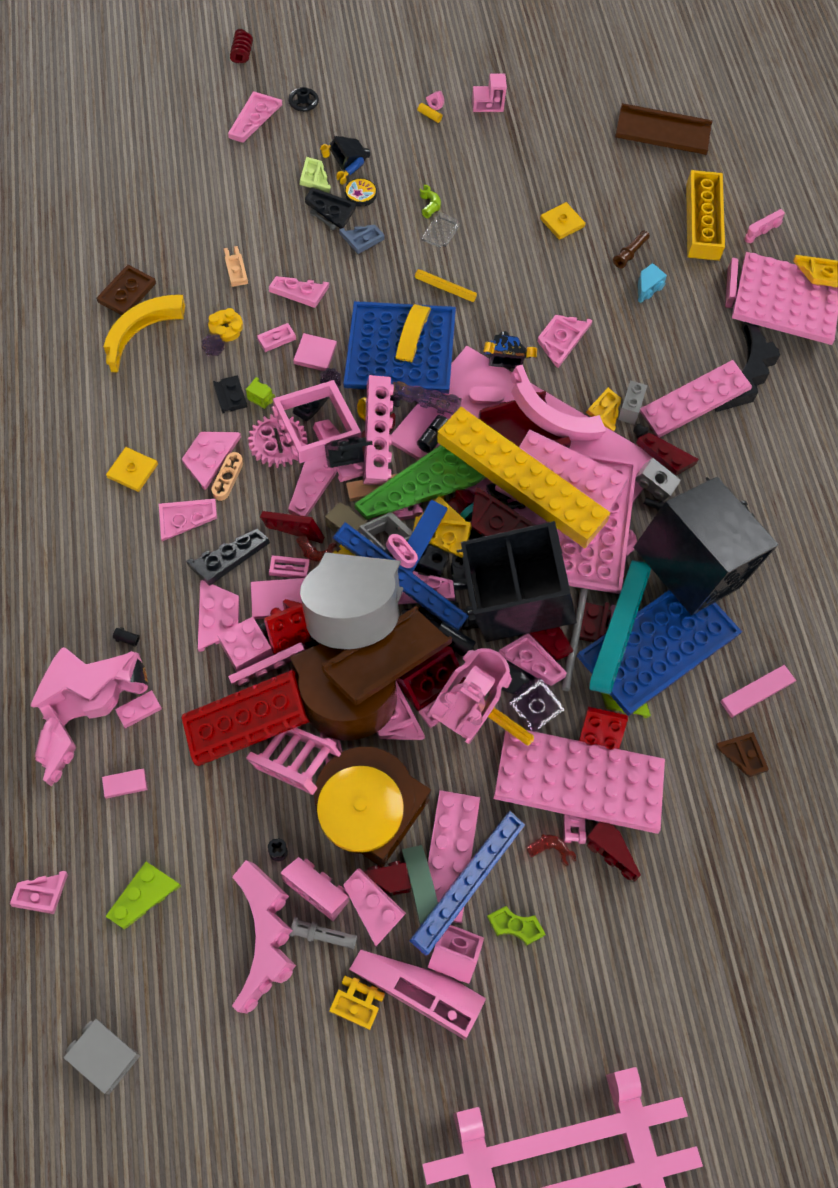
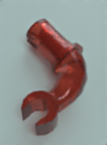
M305 534L296 539L304 553L303 556L315 562L321 561L325 552L333 553L332 548L337 546V543L333 542L328 546L327 550L317 551L316 547L313 548Z
M542 834L541 838L526 846L531 857L546 849L555 848L561 854L563 865H569L566 861V856H571L572 860L576 861V854L573 851H569L566 843L555 835Z

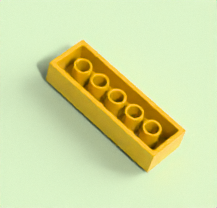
M691 170L686 184L687 258L720 261L725 249L723 173Z

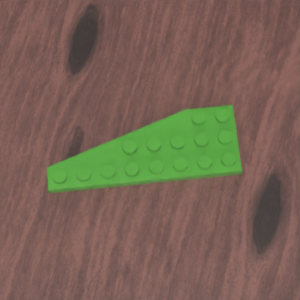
M440 445L356 502L355 509L368 520L453 493L457 489L463 490L475 486L486 477Z

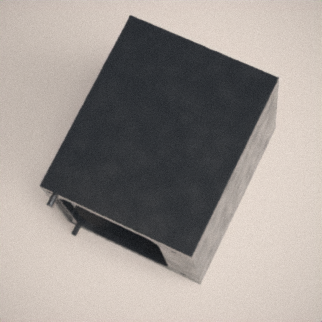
M706 477L707 482L667 500L633 547L691 616L740 589L779 545L718 477L711 480Z
M555 521L461 542L462 549L457 550V553L463 552L462 559L469 598L473 610L468 611V614L474 613L485 642L577 623Z

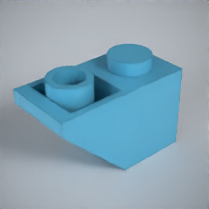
M653 263L641 271L638 280V301L640 303L645 299H650L657 290L660 291L665 286L667 275Z

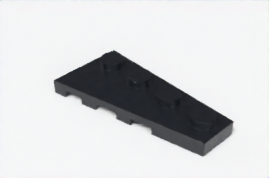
M255 529L235 538V542L231 544L224 543L219 546L220 549L211 553L209 551L201 554L202 557L195 560L191 558L186 562L210 586L270 544V541L259 529Z

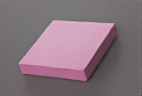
M303 333L293 360L294 364L327 372L337 346V341Z

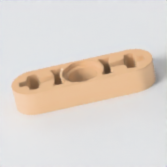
M237 452L227 455L212 486L213 497L218 501L228 498L242 469V456ZM235 459H236L238 462H234L233 468H231V467H232L231 461H235ZM226 473H230L233 475L232 478L228 480L223 479L222 477ZM223 484L224 492H220V494H218L217 491L221 490Z

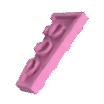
M329 419L315 422L313 426L319 441L340 434ZM364 462L333 467L334 471H337L339 474L338 479L340 482L364 476Z
M300 642L228 676L230 682L239 686L245 685L250 682L249 679L262 677L268 671L279 669L292 662L291 656L309 649V647Z

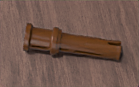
M645 230L641 231L628 246L623 247L620 254L613 257L614 265L621 269L624 268L627 262L634 258V253L649 239V233L645 232Z

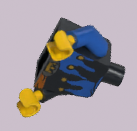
M334 136L330 145L323 144L320 148L324 158L329 157L331 151L341 169L346 170L345 172L339 171L337 173V180L340 179L341 185L346 183V176L353 174L362 167L365 159L370 157V149L363 148L358 139L344 136Z
M506 331L495 335L493 340L485 342L483 348L484 354H490L489 366L515 369L516 366L523 364L524 359L537 358L536 347H527L526 349L518 337L509 336V333Z

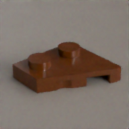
M754 732L716 744L717 749L747 777L768 772L769 768Z

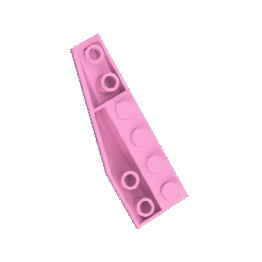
M363 950L359 951L349 969L464 1040L467 1038L486 1000L483 996L448 975Z

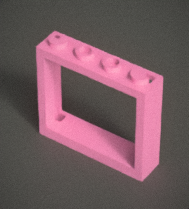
M334 380L273 398V407H271L273 416L278 418L279 428L285 432V441L287 444L290 443L291 453L297 457L299 463L325 456V445H330V441H345L350 437L361 438V431ZM329 397L347 432L302 446L284 410Z

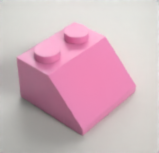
M450 925L435 945L428 968L469 984L479 958L484 937Z

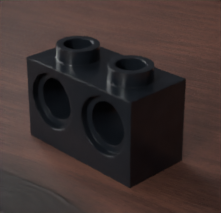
M428 544L414 570L429 576L441 577L449 560V552ZM433 560H439L440 563H435Z

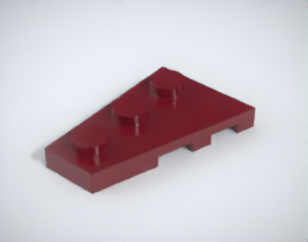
M262 511L260 515L261 520L269 529L323 544L325 537L313 517Z

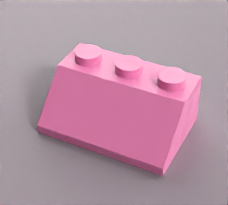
M298 857L281 872L283 882L331 921H334L349 902L347 891L340 885L337 887L330 882L332 879L324 872L319 874L314 870L315 865L305 858L303 861Z

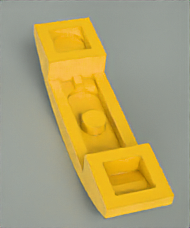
M416 304L412 306L401 333L396 359L413 363L424 323L427 322L431 311L430 307Z

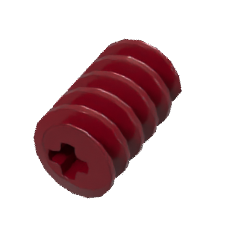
M237 29L234 34L230 51V59L234 63H246L249 60L253 37L243 29Z

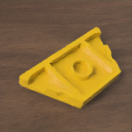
M795 255L794 263L812 284L838 287L837 260Z

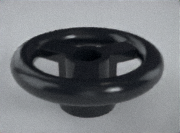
M300 87L289 94L288 102L295 110L304 112L314 109L319 103V97L314 90ZM297 94V99L293 101V97ZM310 94L314 97V101L310 100ZM306 103L309 104V106H298V104Z

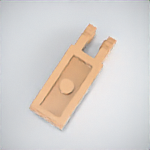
M234 246L235 255H230L228 248H224L225 262L231 286L248 284L242 255L239 253L238 246Z

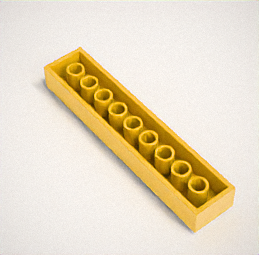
M460 407L439 429L437 436L439 444L547 522L555 521L558 530L584 549L608 522L611 512L463 407Z

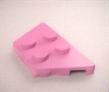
M555 315L539 335L537 342L557 368L560 367L591 326L592 320L578 321L577 317Z
M200 432L183 456V464L191 471L193 477L198 480L204 490L207 489L222 467L227 455L232 452L240 440V433Z
M200 580L198 651L202 652L206 647L214 643H220L218 634L239 624V596L213 584L209 586L204 580Z
M396 681L397 704L389 722L377 734L380 739L423 740L425 735Z

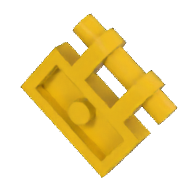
M344 976L341 984L349 987L347 993L338 989L329 1012L370 1030L379 1010L378 1007L372 1005L374 999L382 1002L385 993L378 991V988L373 985L370 987L359 982L360 979L354 977L352 979ZM355 991L367 995L366 1000L363 1001L354 997Z

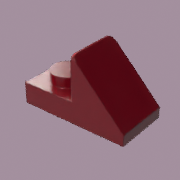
M457 489L455 497L446 503L460 515L465 508L474 502V496L469 490Z

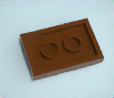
M127 265L96 298L97 302L123 315L143 299L156 284V280L142 271Z

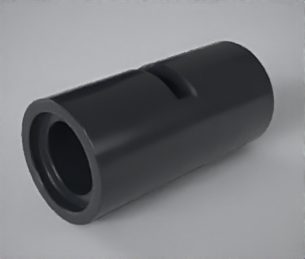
M437 415L418 439L417 445L422 451L430 453L437 446L438 431L448 421L446 417Z
M444 621L438 627L444 635L452 637V643L448 646L456 653L464 657L469 650L473 649L476 641Z

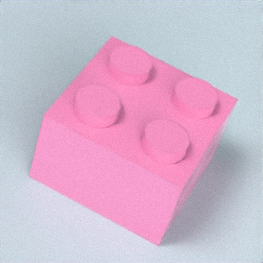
M253 617L218 634L220 645L236 672L273 656L270 644Z

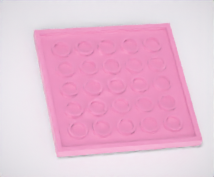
M746 252L732 318L832 345L835 340L838 317V287L812 284L795 264Z

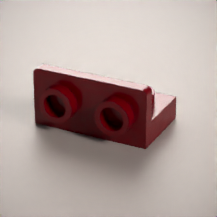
M586 602L579 640L593 643L607 633L606 621L610 620L612 611L609 610L608 602H605L604 606Z

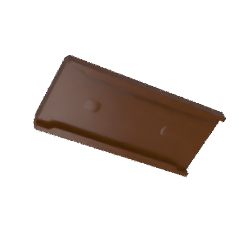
M622 103L615 138L707 155L713 120Z
M415 606L399 616L395 628L385 638L369 646L343 651L324 663L322 670L325 676L354 705H358L450 645L452 637L444 635Z

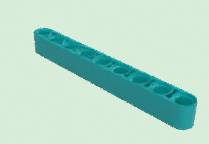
M631 561L590 680L589 688L592 691L611 694L650 576L651 568L646 562Z

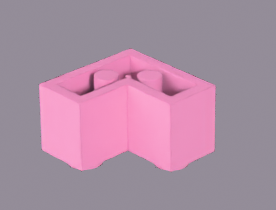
M490 74L488 86H473V112H504L507 89L505 74Z

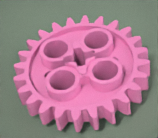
M270 414V419H267L264 416V422L258 420V426H252L253 431H249L250 437H248L249 449L252 456H256L257 461L261 459L262 464L268 462L269 467L274 463L276 468L281 463L283 467H286V462L292 465L293 459L298 461L297 457L292 455L290 447H286L290 443H286L285 432L280 430L277 417L274 418ZM291 417L289 421L301 445L305 446L307 444V433L304 431V426H300V421L294 422V417ZM274 428L277 429L279 442L281 443V450L283 453L279 452L277 440L275 438Z

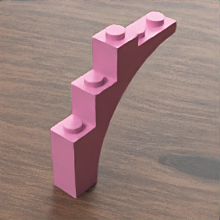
M246 860L232 878L243 890L251 907L256 935L255 953L250 974L232 1007L237 1012L248 1014V1012L255 1009L259 998L270 990L272 982L283 983L291 977L292 970L296 965L279 949L280 946L288 941L289 934L293 930L275 914L284 907L289 896L256 864Z

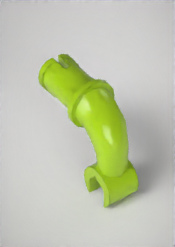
M424 185V190L420 189V197L422 199H430V202L422 210V215L429 219L434 212L440 210L441 199L437 193L431 191L429 185Z

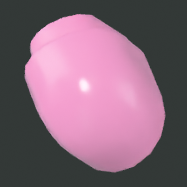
M442 91L435 92L426 97L427 103L432 109L439 110L443 107L444 96Z

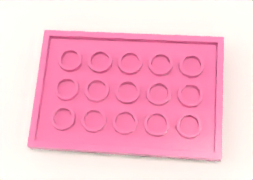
M532 430L528 431L519 446L523 451L609 512L628 480L627 476ZM495 486L496 491L518 501L499 486Z

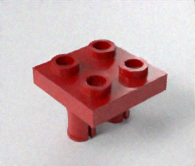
M300 604L283 611L279 608H273L270 612L271 616L264 618L273 654H277L300 642L305 644L311 641L310 634L306 628L303 606Z
M588 707L579 741L585 742L588 745L605 746L607 749H619L628 722V715Z

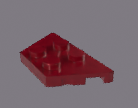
M479 487L476 488L471 528L485 537L535 526L534 523Z

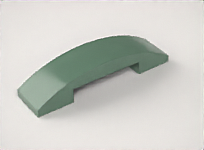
M419 845L402 849V855L407 866L416 912L421 926L438 901L423 846Z

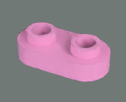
M398 534L389 536L386 547L393 557L401 561L400 565L405 568L414 567L418 556L408 542Z

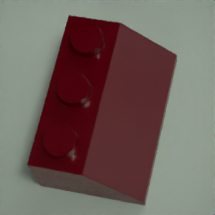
M447 646L396 679L401 691L419 712L436 700L454 671L460 665L452 648ZM463 677L459 684L463 683L466 678Z

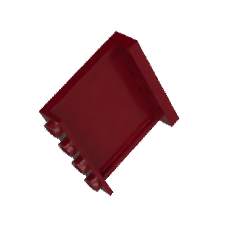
M546 391L536 392L547 403L545 400ZM515 400L502 402L493 407H485L479 412L478 419L518 447L528 431L532 430L570 449L571 440L569 436L562 438L542 429L525 415Z

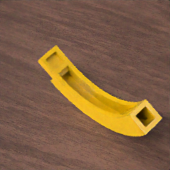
M166 295L146 300L129 309L114 323L108 332L103 346L106 353V364L109 365L111 372L118 373L122 352L126 344L141 329L159 321L184 319L185 301L183 295Z

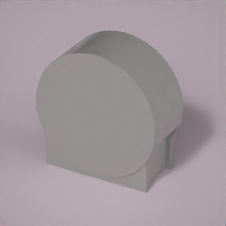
M325 552L318 567L305 577L300 588L306 628L309 634L319 643L337 649L361 648L385 638L395 628L399 619L398 602L404 590L403 587L399 586L398 568L401 561Z

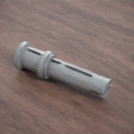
M294 917L291 926L293 931L290 933V937L295 935L307 938L310 942L316 939L353 950L355 948L357 935L320 927L314 921L309 923L299 920L298 917Z

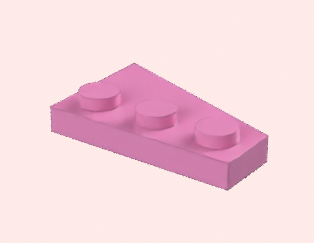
M276 276L269 286V292L316 308L328 290L329 282H323V284L314 283V280L299 282L296 278Z
M205 499L159 504L161 540L165 541L217 519L216 500Z
M529 633L499 650V653L506 660L550 686L566 677L567 672Z
M358 868L343 886L372 941L377 946L406 913Z

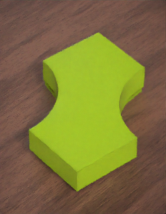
M507 906L487 915V919L496 936L511 934L520 938L527 946L546 935L535 915L520 917L513 914Z

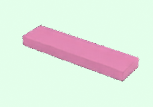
M783 665L725 697L720 703L730 717L733 718L793 684L796 680L787 667Z

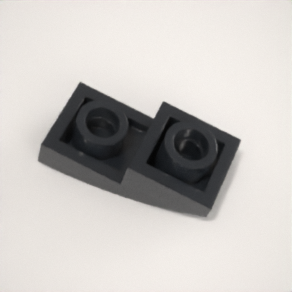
M329 397L293 408V414L307 422L321 409Z

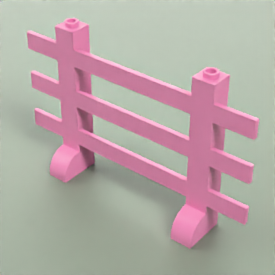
M637 1067L606 1075L616 1114L486 1147L480 1108L476 1107L456 1112L453 1116L462 1154L422 1164L426 1185L467 1174L470 1188H496L491 1169L493 1167L622 1134L630 1164L541 1188H625L636 1185L637 1188H666L663 1177L703 1167L697 1146L661 1156L656 1155L649 1126L688 1117L682 1097L643 1107L640 1099L642 1091Z

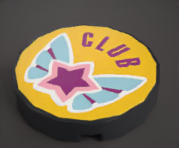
M358 178L348 182L345 187V196L347 200L356 203V206L364 204L367 206L375 201L377 188L370 180Z

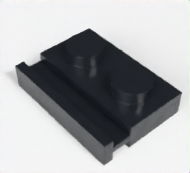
M238 375L221 379L219 382L213 381L222 414L229 410L231 412L247 408V402Z

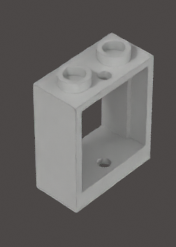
M392 512L360 525L358 529L360 534L392 558L393 555L387 547H384L373 536L386 531L389 535H401L408 542L413 533Z

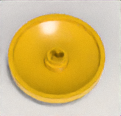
M353 766L343 769L333 775L320 792L317 804L319 824L327 838L344 850L351 852L376 850L388 843L401 825L403 818L401 792L396 783L387 774L376 768Z

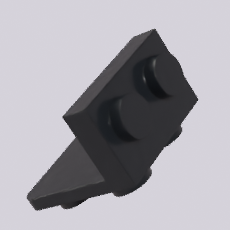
M350 437L345 441H330V445H325L328 468L364 462L362 447L373 445L372 441L366 440V437Z

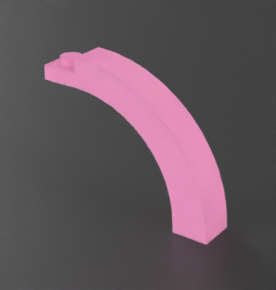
M523 365L515 367L511 373V381L515 384L511 393L520 409L539 427L562 438L569 436L570 440L578 441L600 439L606 432L600 415L575 417L561 413L549 406L533 389Z

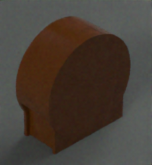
M319 644L291 656L290 659L298 673L295 675V678L299 685L306 716L312 726L320 733L337 740H359L375 734L391 719L397 704L396 680L360 704L354 705L325 676L322 665L347 649H337Z
M355 747L341 752L339 757H333L320 772L316 782L317 790L314 793L317 819V804L320 792L326 782L337 772L353 766H368L387 774L396 783L402 795L403 818L401 825L394 837L384 846L369 852H351L364 855L382 868L430 801L428 797L431 789L410 776L403 763L389 752L374 747Z

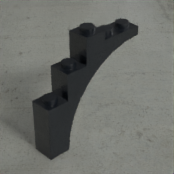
M744 322L741 328L748 350L747 362L742 373L750 382L752 388L715 408V412L754 402L758 394L756 385L765 383L769 375L768 367L775 365L780 357L779 349L773 341L766 342V338L762 335L758 325Z

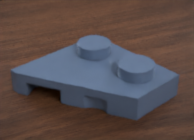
M376 225L354 227V230L345 231L344 228L339 229V234L357 254L385 240V235Z

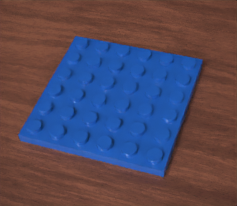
M354 301L343 383L344 388L367 389L369 375L391 377V384H394L393 391L449 394L456 307L421 305L430 307L431 311L427 322L424 323L412 363L396 359V352L404 324L413 304Z

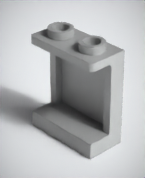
M95 1019L83 1028V1035L79 1040H74L68 1046L64 1059L100 1091L110 1095L140 1055L103 1025L100 1020Z

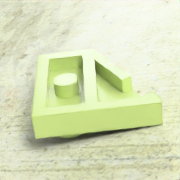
M306 157L299 185L330 193L331 186L328 185L327 174L324 171L322 161Z

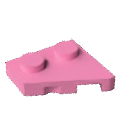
M61 871L55 876H42L32 881L26 880L17 883L10 905L12 907L54 914L68 876L67 872Z

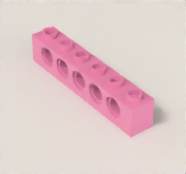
M369 375L367 381L366 440L372 441L373 444L365 446L363 484L381 486L391 479V469H388V463H391L392 452L389 451V445L391 446L392 435L389 434V428L392 429L393 418L390 417V412L393 410V401H390V395H393L394 384H391V377ZM376 395H381L384 398L379 399ZM376 412L383 413V416L377 415ZM376 428H379V429H381L383 432H382V433H379V432H377L375 429H376ZM379 445L382 447V450H378L374 446ZM378 462L382 467H376L374 463Z

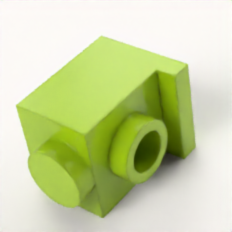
M255 377L246 388L247 400L264 409L273 403L275 395L272 393V389L267 384L260 383L259 378Z

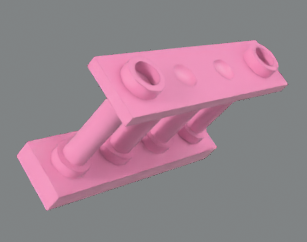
M293 728L274 736L263 753L257 755L250 752L246 759L257 770L313 795L317 790V787L312 782L313 775L329 753L338 757L341 753L336 748L337 744L329 738L322 739L301 729ZM285 735L292 737L278 758L271 761L269 757ZM299 741L305 742L306 745L291 766L284 767V762ZM314 747L321 749L306 772L298 773V769Z

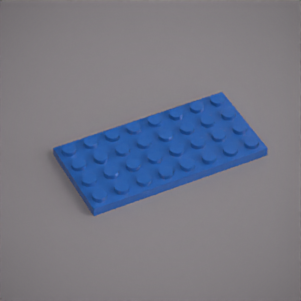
M669 590L638 611L612 692L609 695L629 716L739 636L742 631L716 603L691 616ZM606 634L577 654L578 659L591 674H593Z

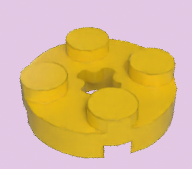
M232 308L217 311L209 316V332L215 339L219 338L225 342L233 341L240 336V332L243 330L242 318Z

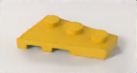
M416 517V518H415L413 531H414L415 527L417 526V524H418L419 520L421 519V517ZM442 519L429 544L462 558L463 552L457 553V550L462 549L461 542L469 540L471 522Z

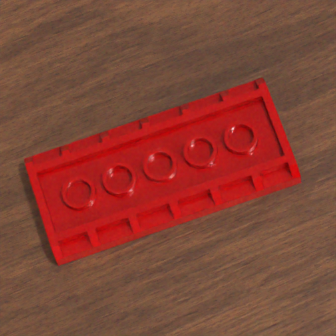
M290 670L182 714L181 718L193 763L196 766L203 765L308 723L309 719L305 713L295 678V671Z

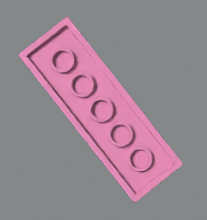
M731 360L640 408V413L654 434L660 438L751 390L752 385L736 363Z
M439 791L428 857V866L438 902L471 860L480 797ZM464 907L453 922L462 923Z

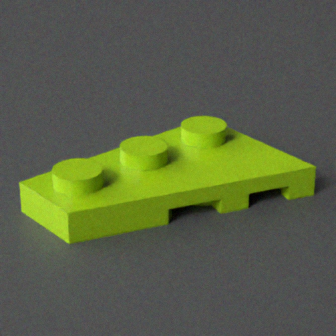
M145 862L106 917L125 930L146 914L154 905L163 901L171 892L180 888L181 885L148 862Z

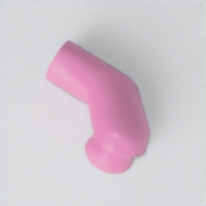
M629 530L626 557L634 550L633 547L637 543L636 535L632 530Z

